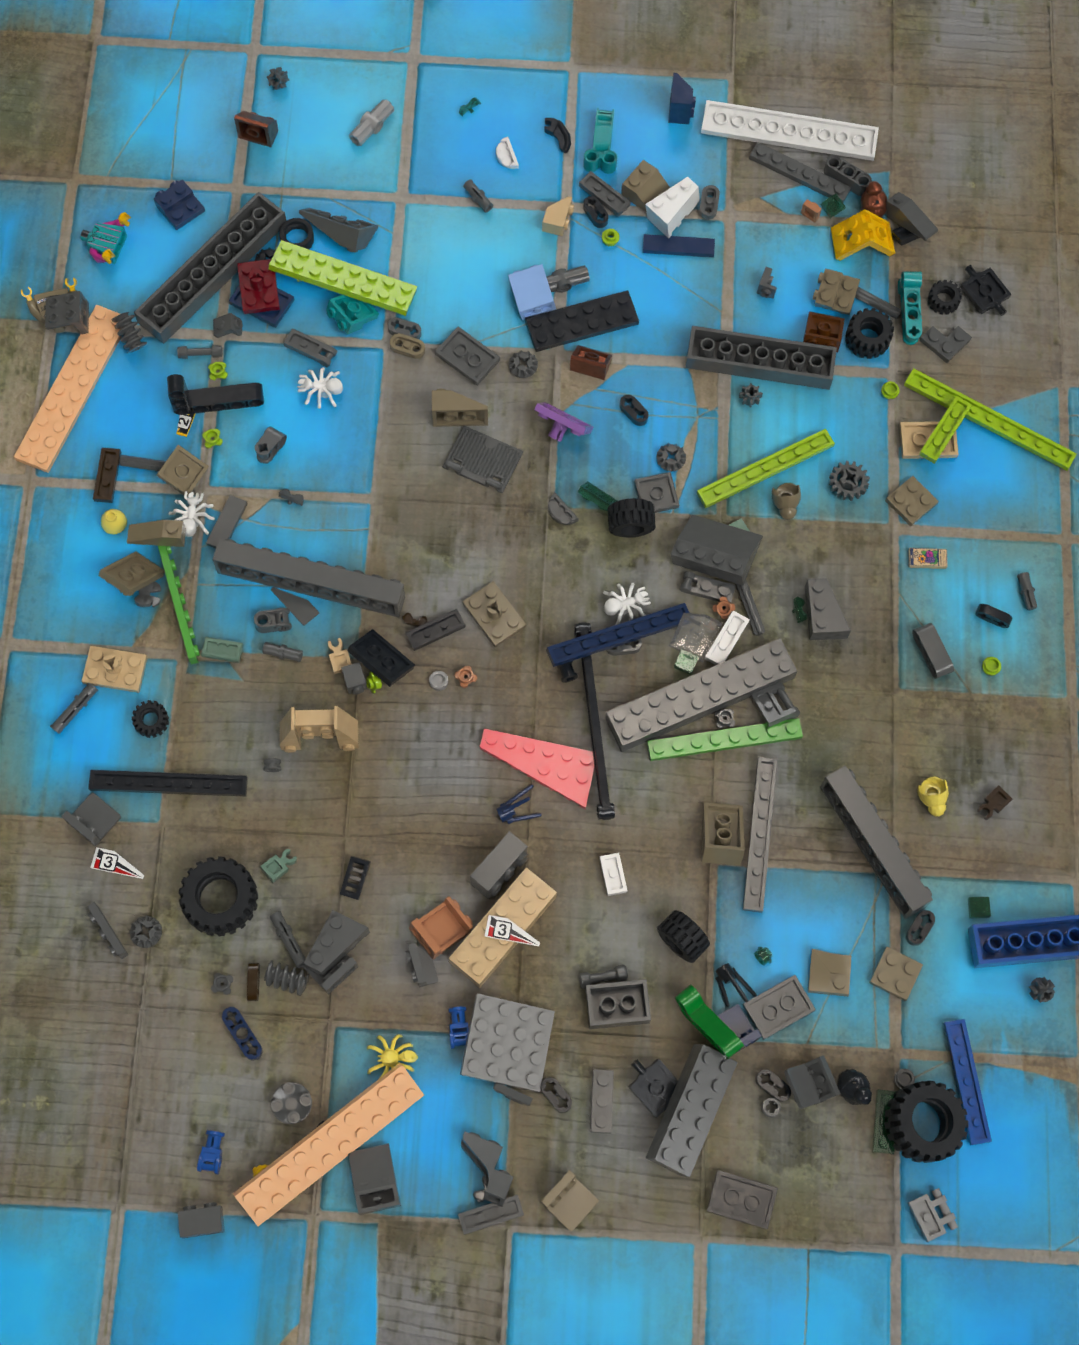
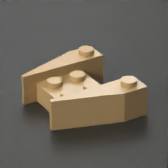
M334 706L332 710H295L294 707H291L280 721V747L285 752L293 753L296 750H301V737L303 739H313L314 736H322L324 739H331L336 736L340 749L354 751L356 748H359L358 720L338 706Z

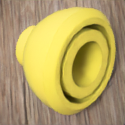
M117 509L107 510L101 517V527L108 534H118L127 525L125 514Z

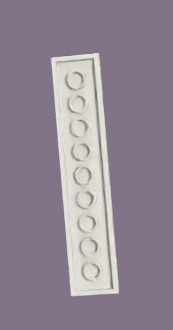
M707 100L701 134L874 161L879 127Z

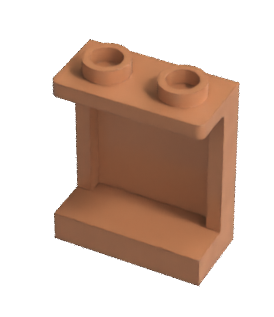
M448 896L443 903L419 920L418 918L410 923L409 930L430 957L435 959L470 934L473 923L468 915H464L461 912L458 902Z

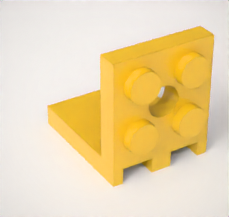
M866 209L831 227L835 257L839 261L868 246L888 256L895 254L890 222ZM850 233H852L850 239L847 240L848 235H849Z

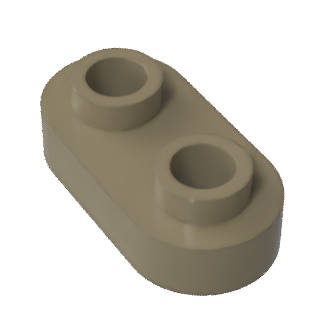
M400 333L390 338V347L396 353L415 359L421 358L425 354V344L420 339Z

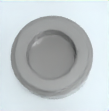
M443 671L433 672L429 677L431 688L436 691L444 690L448 686L447 674Z

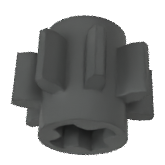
M281 67L270 69L271 74L267 76L269 86H275V90L286 88L285 83L290 81L287 75L288 72L282 71Z
M750 383L749 386L742 387L739 398H743V405H749L751 408L754 404L759 405L763 393L759 392V386L756 387Z
M1045 977L1036 978L1029 986L1031 989L1029 994L1040 1003L1048 1002L1054 996L1055 991L1053 988L1055 985Z

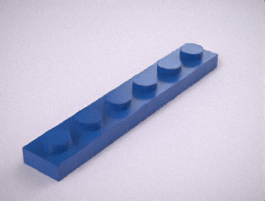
M965 1019L944 1022L959 1097L963 1102L961 1106L962 1109L966 1108L968 1114L965 1115V1120L969 1121V1127L966 1128L970 1145L992 1142Z

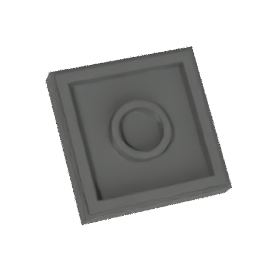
M671 472L634 480L638 498L652 502L655 513L679 508L680 505Z

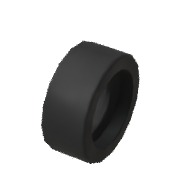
M292 218L282 224L279 230L280 241L289 242L286 235L291 230L301 229L306 231L307 238L303 242L291 244L306 249L312 247L314 233L310 223L301 218Z

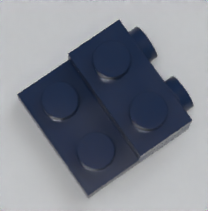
M183 179L179 182L177 180L173 181L169 189L158 191L154 198L156 207L176 230L205 212L204 206L194 196L193 191Z

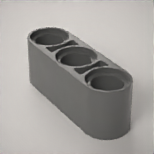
M830 155L827 158L824 174L850 186L851 192L862 196L866 191V187L872 182L871 176L837 155Z
M929 623L913 629L914 640L932 676L937 679L954 672L953 663L934 625Z

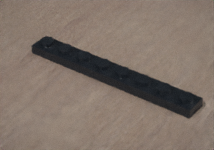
M90 770L88 789L90 791L246 797L248 777L242 775Z

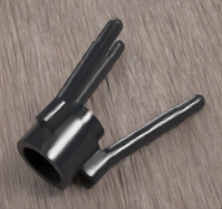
M729 963L716 970L718 976L715 979L719 984L727 1007L729 1006V1001L723 982L725 984L731 982L746 1003L748 999L735 981L736 978L754 997L757 996L754 990Z

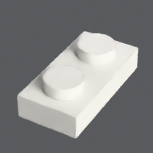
M619 853L600 856L599 859L607 895L626 893L628 890Z

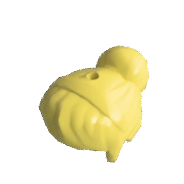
M936 776L929 777L918 786V796L922 803L928 806V811L931 815L940 817L946 810L945 803L949 796L947 781Z

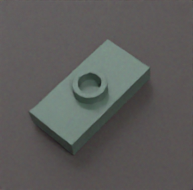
M205 637L201 656L240 663L243 643Z

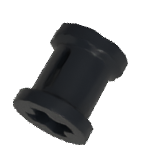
M573 661L557 666L560 669L561 681L563 683L571 682L578 678L572 666Z

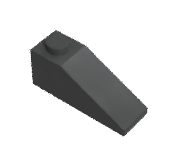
M898 192L886 201L887 218L926 241L938 232V228L915 202L904 194Z

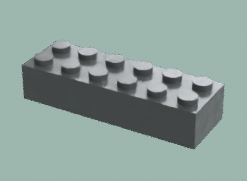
M704 1044L693 1045L646 1155V1159L680 1176H691L738 1062L731 1058L726 1059L721 1053Z

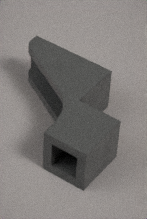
M464 1132L461 1148L486 1178L487 1185L483 1199L503 1207L513 1181V1176L507 1171L495 1169L503 1147L496 1141H487L480 1138L476 1133Z

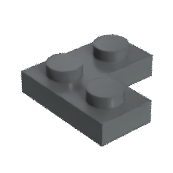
M932 326L921 337L920 341L943 361L948 363L972 337L959 326L947 337Z

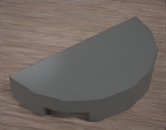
M554 492L548 504L549 514L552 519L563 525H571L578 522L579 518Z
M497 1082L493 1088L497 1093H501L506 1098L522 1105L530 1106L533 1098Z

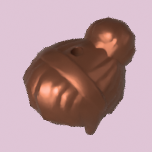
M877 181L870 182L866 187V191L862 194L861 211L866 209L882 218L887 211V196L882 191L881 184Z

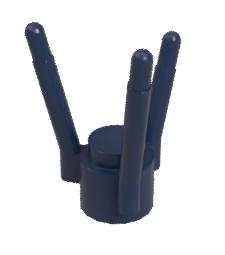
M533 784L496 808L502 823L507 821L510 824L515 821L542 816L541 813L513 817L516 815L514 808L529 801L530 797L520 800L513 805L511 803L534 787Z

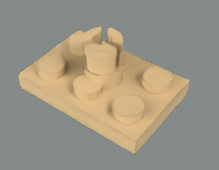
M90 646L81 682L87 685L91 683L93 686L139 693L148 656Z

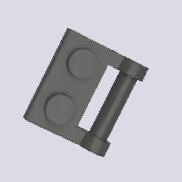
M781 682L751 694L753 702L768 727L789 718L794 719L800 714L798 708L794 707L786 694L785 687ZM773 694L779 695L787 710H782Z

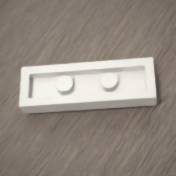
M732 611L705 659L714 665L725 662L750 619Z

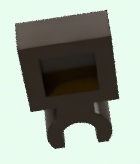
M998 785L984 799L987 804H982L977 812L979 813L983 809L987 810L988 815L984 819L988 820L993 815V810L999 813L1013 799Z

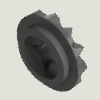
M521 350L518 353H514L509 360L510 371L520 378L532 376L538 368V361L535 355H532L529 351L523 352ZM520 360L523 362L527 361V367L524 365L519 366Z
M668 443L665 446H661L657 452V462L666 471H677L685 464L686 454L683 451V447L680 448L677 444ZM676 453L675 460L672 458L667 460L668 454L673 455Z
M147 915L138 917L132 923L129 931L131 940L141 948L154 946L162 936L161 924L154 917ZM142 925L147 929L151 928V930L148 931L150 937L149 939L144 934L140 935V933L143 931Z

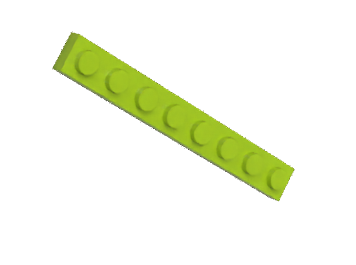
M826 429L821 430L697 490V495L706 509L834 447L835 443Z

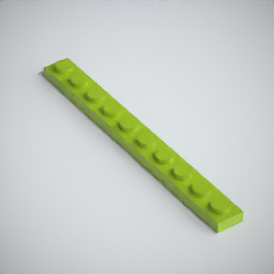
M914 368L905 381L904 386L946 408H949L956 396L972 404L965 418L1068 471L1077 453Z

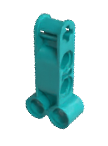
M597 108L593 149H588L584 153L583 166L588 172H595L598 168H601L604 173L611 174L616 170L617 154L610 150L614 109L612 111H605Z
M903 271L901 278L898 280V294L901 297L902 337L903 341L908 345L916 344L922 335L921 271ZM907 298H912L914 302H909ZM908 315H913L915 320L910 319Z

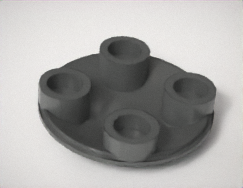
M287 1082L279 1086L272 1095L271 1110L274 1116L283 1123H299L311 1111V1095L299 1083Z

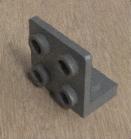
M81 291L46 298L45 327L47 330L74 325L81 334L89 333V302Z
M91 793L73 814L66 811L61 816L94 846L121 819V815L95 793Z
M346 954L325 977L314 973L305 966L303 968L329 995L358 968V965L352 957Z

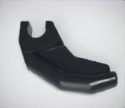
M545 118V125H551L545 126V133L556 137L560 150L568 153L571 147V136L567 128L560 120Z

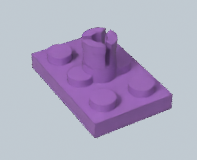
M546 402L537 403L534 409L539 412L538 416L547 420L548 418L555 420L548 436L560 442L567 428H570V432L577 436L591 434L594 428Z

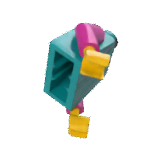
M126 212L121 213L118 219L102 224L96 223L92 232L87 230L81 232V240L87 242L89 253L97 263L107 262L108 264L115 265L127 238L123 226L128 227L130 225V222L127 220L131 219V216Z

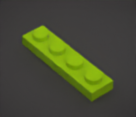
M956 396L919 455L935 464L969 412L972 404Z

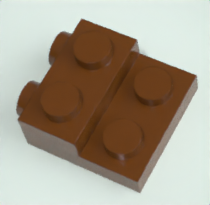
M809 311L803 342L837 347L836 352L838 353L845 319Z

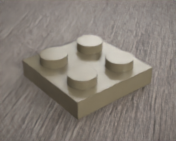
M177 445L156 476L183 495L187 491L188 497L209 466L180 445Z
M914 476L909 478L885 500L910 526L914 525L939 502Z
M886 947L869 983L907 1001L923 964Z

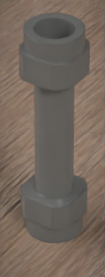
M212 345V348L188 349L187 346H181L177 348L178 358L188 359V356L213 355V358H219L223 356L222 346Z

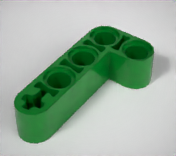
M690 984L675 996V1000L687 1020L726 1059H729L744 1047L739 1037L704 1003L694 986Z

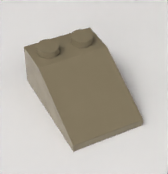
M442 388L432 390L433 427L488 426V406L451 390Z
M704 802L701 841L702 862L741 866L745 851L743 806Z

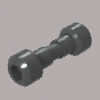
M618 965L614 970L594 974L584 972L580 973L578 977L580 987L585 989L586 985L606 980L626 981L628 973L625 965Z

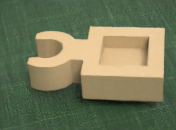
M338 638L339 645L336 647L332 646L331 641H328L330 651L334 652L329 654L334 674L342 672L341 667L352 664L347 649L342 650L343 642L341 638Z

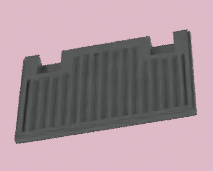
M463 426L442 467L447 470L449 468L453 469L460 476L486 487L490 485L497 488V492L503 493L524 451ZM453 460L461 462V465L453 462ZM494 477H495V478H498V479L501 480V482H499V481H497V480H495V479H493V478H494Z

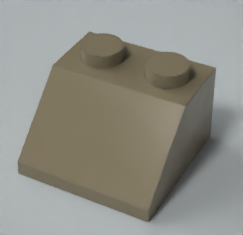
M642 160L622 184L621 195L646 212V203L670 187L657 168Z

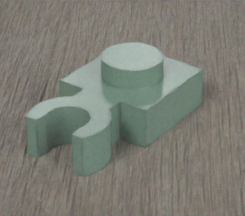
M290 849L284 850L281 858L275 854L260 866V869L272 883L288 872L287 865L296 863V856L292 859L286 857L290 854Z

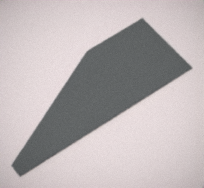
M274 587L271 589L303 626L319 614V611L308 600Z

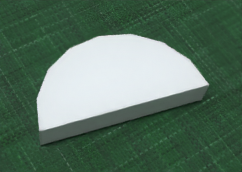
M507 136L501 140L496 148L497 160L505 168L519 169V164Z

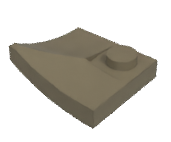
M812 949L808 993L849 997L852 956Z

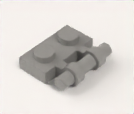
M939 1188L932 1191L935 1197L933 1201L930 1200L928 1194H925L908 1202L926 1242L946 1234L947 1232L943 1226L946 1223L950 1230L958 1228L955 1221L956 1217L954 1213H951L946 1203L947 1199L945 1195H942ZM938 1205L944 1216L941 1219L934 1208Z

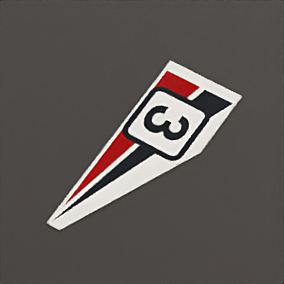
M96 847L91 864L92 869L144 878L140 871L115 851Z
M488 916L485 937L534 946L540 945L539 941L508 918Z

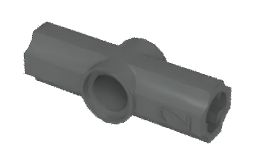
M585 265L567 271L566 269H558L552 275L546 276L551 292L557 291L559 293L570 290L572 286L590 281Z

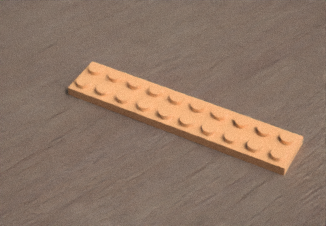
M99 305L95 306L89 317V333L80 334L16 451L14 455L16 461L49 473L122 337L118 335V331L121 329H115V325L118 322H112L111 320L115 316L120 315V313Z
M401 1063L397 1064L233 1193L234 1197L259 1227L345 1159L349 1153L355 1151L424 1096L423 1092Z

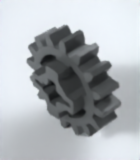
M848 461L845 462V465L840 462L838 468L833 467V473H830L829 485L832 486L831 492L837 491L836 497L842 495V500L849 497V500L852 501L854 496L859 499L861 494L864 495L869 487L868 481L870 477L865 476L867 470L862 471L863 465L857 467L855 461L852 465H849ZM840 474V480L837 481V476Z

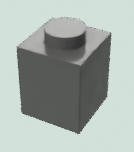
M360 662L341 667L349 694H360L367 689Z

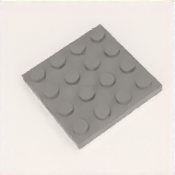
M477 993L475 995L460 1075L540 1092L555 1011Z

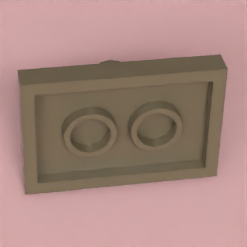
M135 551L100 569L98 576L119 589L123 595L131 596L134 592L162 578L165 571Z
M494 581L462 601L464 607L495 648L526 628V623Z

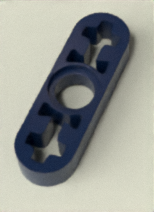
M235 1007L226 1008L222 1013L223 1022L243 1054L249 1060H258L263 1053L262 1046L239 1010ZM229 1012L232 1014L237 1013L235 1019L239 1025L235 1026L231 1020L227 1021ZM241 1028L248 1030V1036L245 1039L237 1038V1031ZM250 1041L254 1048L258 1047L256 1050L257 1054L255 1056L253 1054L248 1055L249 1047L247 1044L243 1047L242 1044Z

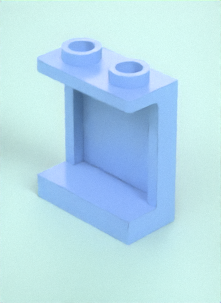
M543 264L533 265L528 269L518 270L508 275L522 320L556 309Z

